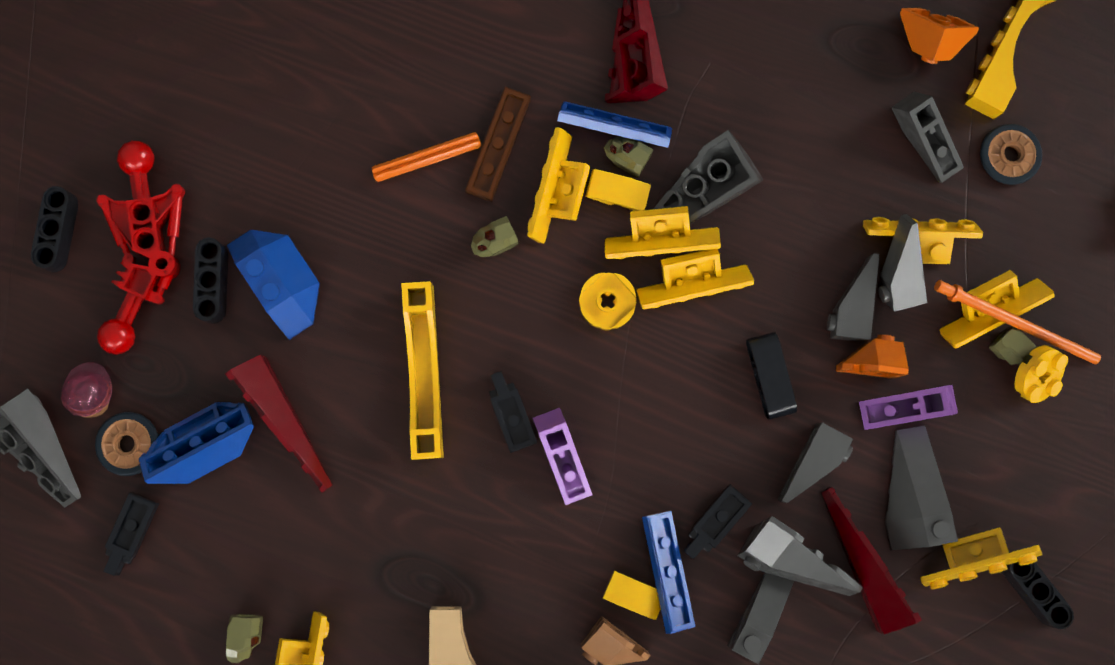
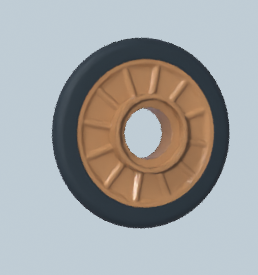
M1004 124L994 128L985 136L980 149L981 163L985 171L994 180L1008 185L1021 184L1030 180L1039 170L1042 162V148L1037 137L1029 129L1017 124ZM1007 147H1012L1017 151L1018 159L1016 161H1009L1005 157L1004 152Z
M123 412L107 419L98 430L95 439L96 455L100 463L114 474L121 476L139 474L142 472L139 458L143 453H147L151 444L158 438V433L151 421L138 413ZM125 436H130L134 440V447L129 452H124L120 447V441Z

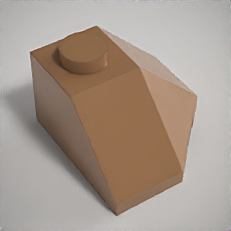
M603 616L599 618L581 643V648L584 650L582 655L594 665H597L598 662L603 665H618L646 661L651 656L645 648Z

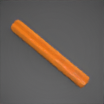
M473 132L372 167L374 179L380 182L481 147V142L478 134Z

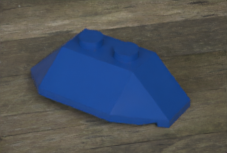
M249 230L227 245L235 265L266 312L289 340L314 324L320 282L288 235Z
M216 402L165 429L151 444L147 453H143L139 458L144 481L147 484H189L241 456L254 428L246 404Z

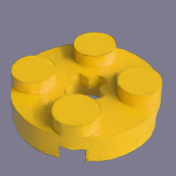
M605 272L595 274L582 287L579 298L580 311L585 320L596 328L605 331L617 329L625 325L634 314L636 306L635 289L630 281L620 274ZM603 294L607 297L612 294L615 297L613 300L615 306L613 308L608 306L603 308L601 306L603 301L601 296Z
M1042 345L1029 353L1033 357L1027 364L1024 362L1020 364L1015 376L1014 385L1016 391L1021 393L1020 396L1031 403L1041 402L1049 396L1055 397L1060 393L1063 386L1061 380L1068 363V356L1048 345Z

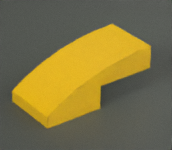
M593 169L585 197L608 205L615 204L633 211H642L646 208L651 184Z
M615 570L613 571L602 598L656 620L661 610L657 588Z

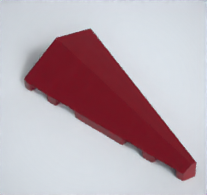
M624 0L623 8H618L612 46V50L616 54L614 67L610 68L608 77L612 80L610 93L605 94V102L648 101L668 90L649 0Z
M258 355L226 372L225 375L228 379L236 382L243 392L242 396L247 402L250 401L261 416V419L289 453H294L302 464L301 468L311 476L319 490L323 493L333 486L267 357Z
M829 487L822 491L821 495L857 583L863 587L861 594L876 631L885 635L922 621L918 612L914 613L904 598L906 594L902 588H898L888 571L889 569L864 532L857 530L850 518L852 514L847 508H844L835 493V489Z

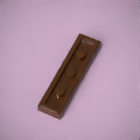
M504 87L465 189L466 193L490 202L493 201L531 101L530 95Z

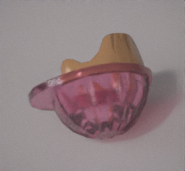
M87 362L71 370L61 392L63 406L73 415L85 418H95L102 415L108 409L109 400L112 396V383L106 369L97 363Z

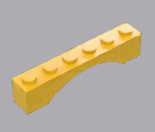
M1018 0L1015 7H1010L1003 19L1006 22L1003 31L999 30L990 44L994 47L991 54H986L978 67L981 70L978 79L974 78L966 89L965 93L969 96L965 105L994 120L1004 113L1017 88L1013 71V56L1020 31L1033 12L1056 0Z
M431 281L401 283L409 368L411 460L444 458L434 286Z

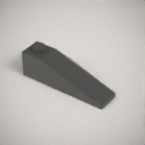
M727 130L702 147L697 157L688 168L686 167L681 177L666 192L654 209L688 206L689 222L692 224L763 181V178L748 154L732 133Z
M26 389L0 407V452L3 455L9 452L19 461L17 465L19 469L23 472L29 471L38 477L37 482L39 486L64 508L81 497L80 491L48 413L43 408L40 399L33 395L29 389Z
M925 425L896 430L891 464L893 466L892 477L888 489V511H886L885 515L890 550L932 547L958 542L952 511Z
M773 516L753 527L737 555L744 560L743 563L748 568L754 571L760 570L768 574L843 595L851 596L857 594L863 588L838 566L823 562V553L818 549L812 550L802 544L805 538Z

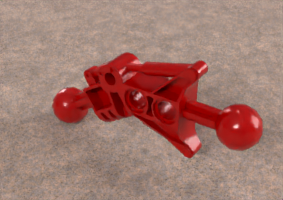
M132 140L124 143L118 150L117 155L120 169L130 176L133 200L114 201L106 195H99L96 199L104 213L117 246L121 247L124 253L120 264L126 268L125 272L116 271L122 277L120 281H111L117 287L127 292L116 317L104 322L98 329L97 334L100 347L107 353L114 355L123 354L133 346L135 332L131 325L143 300L158 305L163 304L165 298L162 295L165 289H168L172 279L176 278L181 270L180 262L174 255L176 238H179L182 200L185 195V189L180 184H174L164 194L150 197L147 173L153 167L155 157L148 144L141 141ZM144 208H149V217L146 220L140 221L138 219L139 212ZM169 219L167 231L169 247L168 252H166L162 228ZM147 236H153V245L148 249H143V239ZM127 244L134 252L149 259L148 266L135 264L136 257L131 254ZM167 262L166 268L162 269L163 264Z

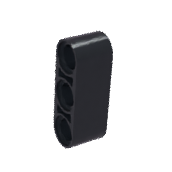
M59 186L48 188L42 196L31 250L32 262L37 267L50 272L61 271L67 264L78 211L77 197ZM64 196V204L57 208V200ZM58 223L59 230L52 236L51 229ZM52 251L53 259L50 263L46 264L45 257Z
M210 237L200 240L195 249L193 313L200 320L215 324L222 321L226 314L228 250L219 241ZM212 246H217V255L212 259H208L206 255L208 249ZM215 274L216 283L214 286L207 288L205 284L207 277ZM213 302L215 304V312L211 316L206 317L204 309L207 304Z
M776 332L746 339L750 362L766 418L771 420L797 413L795 396Z
M1035 562L1022 565V569L1018 574H1015L1013 570L1014 563L1007 565L1008 569L1002 571V574L1039 621L1057 629H1066L1073 623L1074 612ZM1038 583L1040 585L1041 591L1040 594L1034 598L1032 594V588L1035 584ZM1055 607H1057L1059 610V616L1055 621H1053L1051 618V612Z

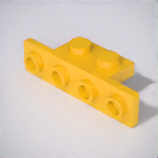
M558 127L555 128L554 134L549 141L547 161L542 168L541 184L535 195V207L532 217L528 222L527 236L543 244L546 241L552 217L577 220L590 166L586 163L566 161L572 136L564 129Z
M688 206L630 212L632 235L606 238L605 258L624 259L634 256L648 257L655 254H679L687 251L721 248L720 232L718 227L690 230Z
M874 217L872 220H863V227L868 235L894 236L899 221H890L884 217ZM936 218L930 219L929 222H920L913 219L918 223L923 264H950L954 238L983 237V231L972 220L961 219L956 223Z
M718 249L662 259L661 267L664 283L638 288L636 291L642 309H649L676 302H685L702 296H711L733 289H742L754 285V278L747 265L721 270L720 253Z
M1011 270L967 292L1017 316L1055 297L1054 291L1038 278L1018 287L1017 275ZM961 303L963 317L940 328V335L956 349L1005 323Z
M999 527L960 538L958 542L942 544L950 569L922 576L920 580L925 587L930 586L931 589H939L948 586V581L959 578L963 582L977 578V573L989 570L990 574L1005 571L1008 569L1007 565L1019 562L1020 566L1037 562V557L1043 554L1039 545L1009 553L1003 532Z
M313 612L308 640L279 638L275 665H323V639L327 637L329 632L327 616L320 612Z

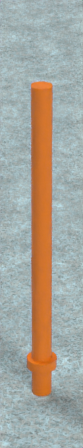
M938 280L934 286V290L946 295L949 301L954 303L959 301L1096 365L1101 360L1100 354L963 291L962 286L957 284L952 286L942 280Z

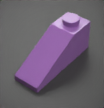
M952 385L859 402L864 430L958 413Z
M557 408L533 417L565 505L591 496V489L561 409Z

